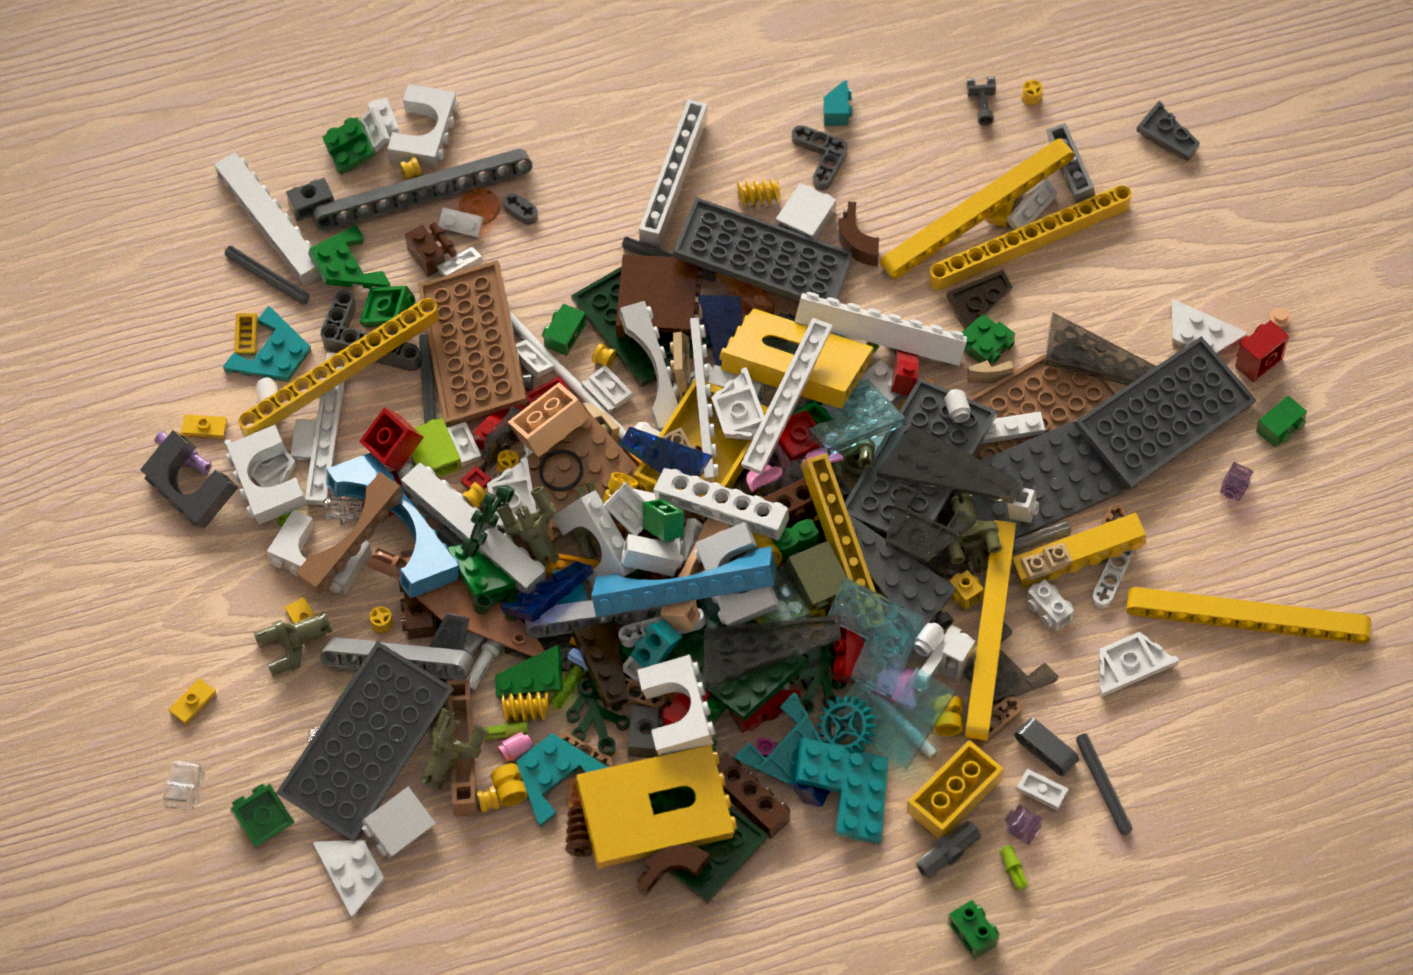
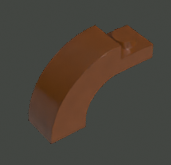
M848 201V210L843 209V218H839L838 222L840 243L843 249L853 252V259L866 265L878 267L879 237L867 236L857 228L855 222L856 202Z
M673 845L658 850L644 862L645 867L649 871L643 872L638 878V885L636 886L638 892L646 897L662 876L674 870L687 871L697 878L711 860L710 855L699 848L689 845Z

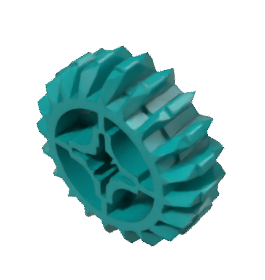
M845 695L844 700L839 696L836 697V704L831 700L828 701L830 708L822 707L825 715H818V719L823 720L822 724H816L817 728L822 729L818 733L819 736L825 737L822 742L849 748L852 754L858 749L861 752H865L866 748L863 744L871 746L872 742L868 739L869 736L876 737V734L872 733L871 729L878 728V725L871 724V721L876 719L875 715H869L873 710L872 707L865 708L866 701L862 700L859 703L858 697L854 696L851 700L849 695ZM844 708H854L853 712L848 713L846 717L836 714ZM859 715L861 716L863 721L862 732L858 729L857 726L858 720L860 719ZM832 721L836 724L835 737H833L831 732ZM841 721L848 722V726L853 731L845 730L846 727ZM849 735L857 738L853 743L847 745L840 744V741L842 739L845 740Z

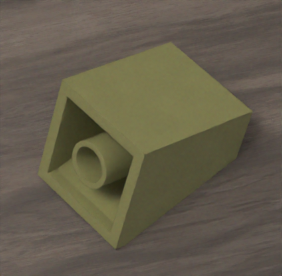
M829 541L789 557L781 570L782 576L808 611L813 609L820 611L829 605L828 603L836 601V603L848 598V594L852 589Z

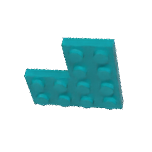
M802 738L799 742L796 783L839 792L835 835L879 844L882 841L888 757L855 750L852 754L849 748Z

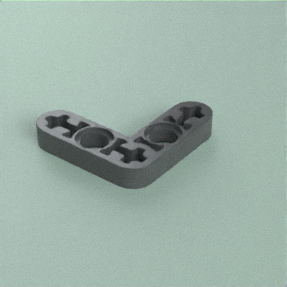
M799 125L794 127L792 130V142L795 145L823 155L814 172L813 185L818 190L828 189L847 155L848 145L846 141L806 126ZM817 139H821L825 143L819 146L816 145L814 141ZM828 161H832L836 165L830 168L827 167L825 163ZM824 173H825V174H826V180H823L822 182L819 181V180H821V179L823 178Z

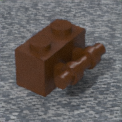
M436 223L430 224L429 228L432 231L430 234L423 224L405 233L407 249L428 277L438 272L437 266L445 262V254L448 253L450 257L457 255L454 243L446 238L445 231L442 227H438ZM436 241H439L441 243L440 247L437 245Z

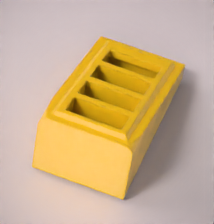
M236 313L234 353L238 355H256L259 318L257 313ZM242 323H252V326H242ZM241 330H252V333H241ZM241 338H252V341H241ZM240 345H251V349H240Z

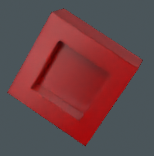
M475 466L461 479V484L470 490L471 485L475 482L485 490L488 487L487 483L492 480Z

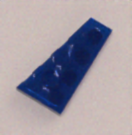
M698 295L704 323L708 331V339L713 350L715 365L721 366L722 361L719 360L720 353L723 348L727 347L730 337L735 336L737 327L741 326V296Z
M631 426L619 443V446L660 474L664 468L679 470L689 476L700 477L713 456Z
M575 561L553 574L554 579L541 581L536 584V589L529 594L523 592L516 596L517 601L512 604L506 602L501 605L502 612L531 622L538 620L541 615L554 607L557 602L570 594L574 588L593 574L592 566Z

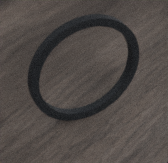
M559 449L550 452L543 458L539 467V475L544 485L549 489L566 491L575 487L581 480L583 465L580 458L574 452ZM569 454L578 461L580 466L577 479L565 487L550 485L543 477L545 462L553 455Z

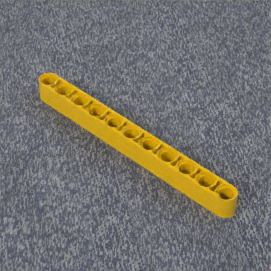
M1062 139L1054 140L886 253L880 259L879 264L892 279L901 277L1066 166L1074 158V152Z
M1125 185L1116 186L935 263L930 268L929 285L935 290L945 289L1121 214L1130 207L1132 191Z
M431 298L422 299L242 413L238 423L243 436H249L278 424L435 324L439 319L436 301ZM289 400L288 403L282 404L284 401ZM253 423L252 426L246 427L247 424Z
M994 520V522L998 525V537L1002 550L997 553H990L965 732V738L988 741L1016 523Z
M1140 587L1130 588L1127 594L1126 612L1137 617L1365 644L1371 640L1372 619L1362 614Z

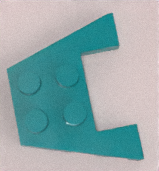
M267 306L258 318V323L274 331L253 361L233 353L224 364L223 369L227 373L235 371L241 372L242 375L246 376L254 374L260 375L262 378L289 382L311 352V347L270 306Z
M793 692L779 707L796 723L789 733L766 758L749 742L733 758L798 789L803 785L796 783L799 742L802 738L820 742L822 740L808 718L806 710L802 707L799 697Z
M553 733L516 760L540 827L557 815L556 811L544 798L547 793L580 768L585 773L609 768Z

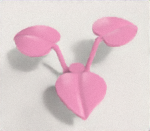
M779 443L776 446L785 468L784 476L782 468L777 466L771 467L766 465L762 475L750 470L747 474V484L751 492L779 478L782 480L784 487L804 478L802 468L800 473L796 469H789ZM829 447L818 448L806 454V459L827 453L830 463L844 461L841 454Z

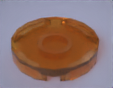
M486 188L468 190V193L461 196L458 203L460 212L484 217L482 225L492 222L500 211L498 197Z

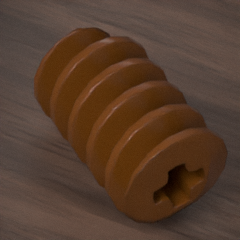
M582 805L573 806L567 812L568 828L566 829L567 845L565 850L572 856H589L591 854L589 849H592Z

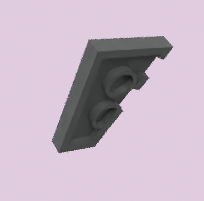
M1159 100L1137 126L1136 132L1188 161L1198 150L1200 142L1185 126H1181L1175 120L1176 117L1171 112H1167L1164 104Z
M447 613L429 647L464 651L470 617ZM438 678V679H440L441 681H445V682H447L448 680H450V679H441V678Z

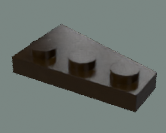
M1002 269L947 292L946 297L965 330L979 316L985 314L1006 296L1013 286Z

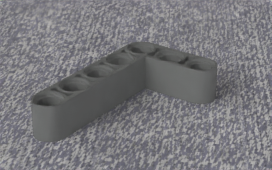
M341 290L335 295L320 333L323 347L328 351L339 353L369 334L349 328L356 311L354 296L351 291ZM405 342L391 352L393 353H388L375 361V363L407 371H415L421 366V355L417 345Z

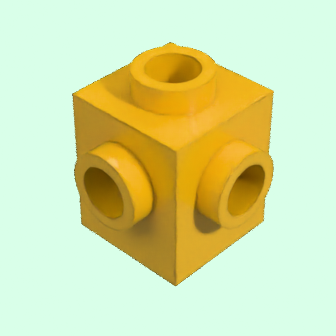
M968 570L962 574L957 573L951 578L950 584L956 587V592L951 599L954 602H958L964 611L983 599L984 589L981 586L980 580L977 576H972Z

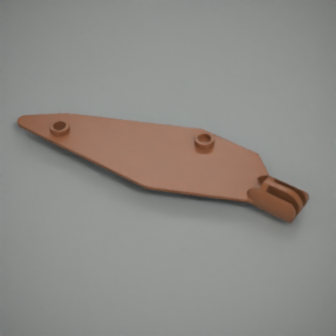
M377 548L368 563V567L394 577L400 582V570L406 567L411 557L402 558ZM459 574L457 581L416 596L440 620H443L447 613L470 617L468 631L531 657L545 651L537 638L527 636L525 624L519 618L516 621L506 619L507 607L501 602L491 606L488 613L484 615L477 614L473 608L474 598Z

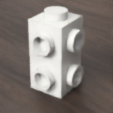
M1043 580L1039 584L1034 583L1028 589L1027 605L1032 612H1036L1041 617L1046 627L1051 628L1056 633L1073 620L1074 608L1072 604L1059 595L1058 589L1053 584L1050 585L1046 580Z

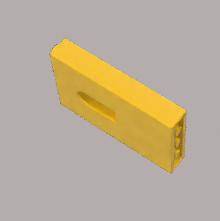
M753 308L749 316L746 315L744 317L742 326L737 327L735 336L730 337L727 347L722 349L719 360L722 361L721 370L740 375L741 370L747 367L752 380L778 388L794 355L766 346L762 339L773 336L799 345L808 326ZM831 333L801 396L842 409L870 365L873 347Z
M696 378L634 473V478L638 481L637 488L639 490L654 493V488L664 468L682 471L661 440L662 436L681 427L690 444L693 443L695 448H702ZM706 381V384H710L711 397L723 389ZM708 397V404H712L713 417H709L710 424H714L715 437H711L712 444H716L717 457H713L714 464H718L719 477H715V481L723 487L732 489L744 469L741 463L752 440L725 438L712 399ZM760 404L765 416L769 407ZM703 473V475L701 476V479H703L704 481H706L705 473Z
M712 745L576 775V785L597 869L647 858L668 846L689 845L695 847L733 838L734 830H737L734 816L730 817L728 808H731L730 798L728 794L724 795L723 786H725L723 773L718 772L719 757L717 751L713 752ZM681 786H688L694 790L696 800L692 806L653 815L648 794Z

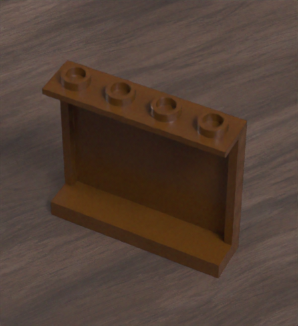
M623 255L616 317V337H625V331L619 315L620 308L645 301L646 306L651 307L653 313L651 322L653 327H657L658 332L689 333V340L692 341L690 318H695V315H699V302H696V297L701 295V284H698V279H702V267L674 257Z

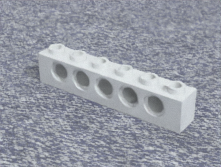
M664 468L654 488L656 500L663 499L675 507L732 526L745 522L750 527L751 532L778 541L789 520L788 508L781 503H772L760 496H750L738 489L732 490L716 482L710 483L698 476L683 474L676 469ZM762 514L767 515L766 517H760Z

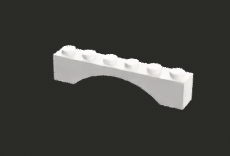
M645 301L621 307L619 315L625 333L643 347L654 366L657 378V395L651 415L656 430L661 432L678 406L677 399H679V394L676 386L672 387L670 380L673 378L670 367H666L664 359H666L663 346H659L657 340L660 338L657 327H653L651 319H653L651 307H647Z

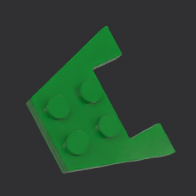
M357 225L311 247L308 252L310 259L325 285L351 287L354 284L362 285L365 289H370L372 286L390 287L391 284L383 271L364 274L350 251L349 246L362 245L364 237Z

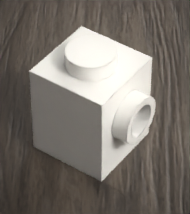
M1013 487L1007 502L1010 519L1031 523L1033 516L1037 515L1039 510V502L1036 500L1035 490Z

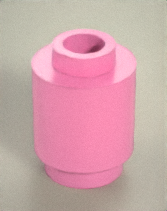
M520 732L501 742L502 745L497 748L502 759L507 763L518 760L531 750L533 743L527 734L523 735Z

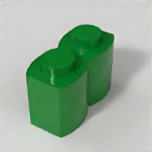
M812 519L800 521L792 528L784 529L779 541L772 539L782 554L780 563L786 562L789 557L819 545V531Z

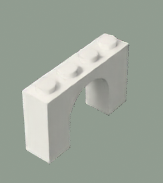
M408 84L403 99L405 112L431 117L437 122V125L431 132L422 136H411L393 132L387 148L389 161L409 162L411 158L415 157L420 166L437 169L439 161H442L444 157L443 147L449 141V128L452 129L454 125V112L457 113L459 109L456 92Z
M275 425L227 444L230 453H227L226 456L230 465H235L236 470L233 471L237 483H242L243 488L240 489L244 501H249L250 506L247 507L251 519L256 518L260 525L308 505L297 478L268 488L259 487L252 483L253 473L261 463L287 452Z
M633 489L645 502L656 500L655 493ZM628 534L622 549V565L674 576L677 568L682 566L683 555H680L683 547V540L677 538L673 542H663L661 539H649Z
M596 490L579 498L552 516L562 535L579 527H584L590 530L597 538L602 551V559L596 568L585 574L592 588H594L595 580L598 576L618 573L619 576L625 577L637 570V568L622 565V549L625 541L609 512L602 506L603 502Z
M295 510L291 512L267 550L269 561L273 566L277 568L283 567L297 576L296 571L306 561L301 554L302 549L315 529L311 517ZM364 541L358 554L349 559L344 571L335 576L329 588L330 591L347 595L372 555L369 542Z
M743 522L696 542L697 550H695V555L698 562L703 563L705 570L702 572L727 564L734 556L753 549L757 545L750 527ZM772 586L754 589L742 594L731 593L712 597L715 604L718 603L721 610L718 612L721 623L726 624L731 629L781 608Z
M690 655L637 670L641 689L646 699L671 692H680L691 698L690 710L682 720L651 730L659 756L714 744L712 736L716 735L712 721L708 722L707 715H711L707 701L703 702L702 695H706L702 681L698 682L697 678L698 675H701L698 663L693 662Z

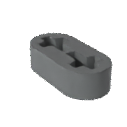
M510 193L504 197L503 205L508 214L526 225L534 224L537 221L538 211L532 203L516 193Z

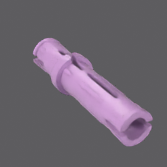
M160 431L155 437V443L161 445L168 435L164 431ZM195 450L184 462L188 467L192 466L204 475L212 468V463L200 457Z

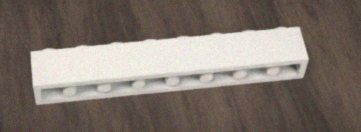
M689 99L686 102L639 228L641 242L658 248L661 246L708 119L706 103Z
M233 153L215 163L217 177L304 287L320 278V274L308 255L309 249L312 247L311 243L302 238L303 235L300 229L291 224L292 221L289 215L281 211L278 201L276 199L272 200L267 187L260 185L256 173L249 171L245 159H240L236 153Z
M812 292L802 293L794 321L796 323L809 326L812 318L833 325V333L960 366L967 337L963 336L962 332L955 330L951 332L943 331V328L937 325L928 327L922 325V322L918 320H902V317L895 314L883 315L876 309L864 310L857 304L848 303L846 305L839 303L840 301L835 298H819L818 294Z
M421 463L416 465L401 479L404 491L463 542L466 538H470L475 524L471 522L473 513L479 509L475 506L471 507L462 494H456L451 490L452 488L447 481H441L436 477V473L429 466L425 467ZM497 525L484 531L488 533V537L485 543L480 545L478 552L516 582L515 587L528 597L546 580L545 567L539 561L532 560L529 557V553L523 547L518 548L508 534H502L498 530Z

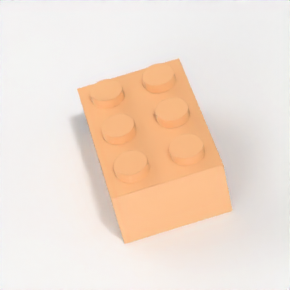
M558 383L509 420L508 423L517 438L539 457L557 442L563 440L574 429L580 427L590 417L580 400Z

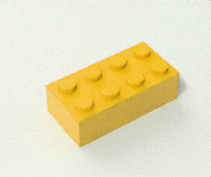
M969 740L908 800L907 813L936 838L940 839L942 836L949 834L1002 781L1004 768Z

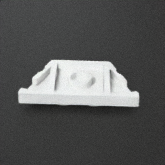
M1172 300L1171 327L1173 344L1184 348L1202 336L1219 355L1220 352L1230 349L1232 344L1247 336L1246 331L1179 301Z
M747 367L741 370L739 376L733 381L727 382L722 390H719L711 397L725 438L753 440L764 418Z
M231 440L224 441V445L227 449V444L232 443ZM288 452L266 460L256 468L252 479L259 487L264 488L286 482L296 466L295 460Z
M523 457L519 464L512 469L508 468L500 477L494 478L487 483L488 492L493 495L496 494L500 485H508L515 489L513 498L509 503L515 518L518 517L514 511L519 507L522 511V506L524 505L528 506L530 514L537 511L534 498L530 494L531 490H533L527 457ZM499 516L496 525L498 528L503 529V522Z
M1140 632L1099 650L1101 697L1178 665V657L1175 655L1173 657L1162 650L1163 647L1151 642L1148 637Z
M352 840L314 842V848L351 919H354L358 915V910L364 903L367 904L373 892L378 890L384 883L381 871L364 840H355L354 842Z

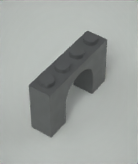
M172 430L140 470L146 475L144 479L153 486L156 485L160 488L158 492L164 498H170L173 501L172 506L181 513L184 511L188 515L186 519L191 524L207 527L239 487L227 475L214 470L197 491L191 494H183L178 486V473L181 466L197 447L183 434Z

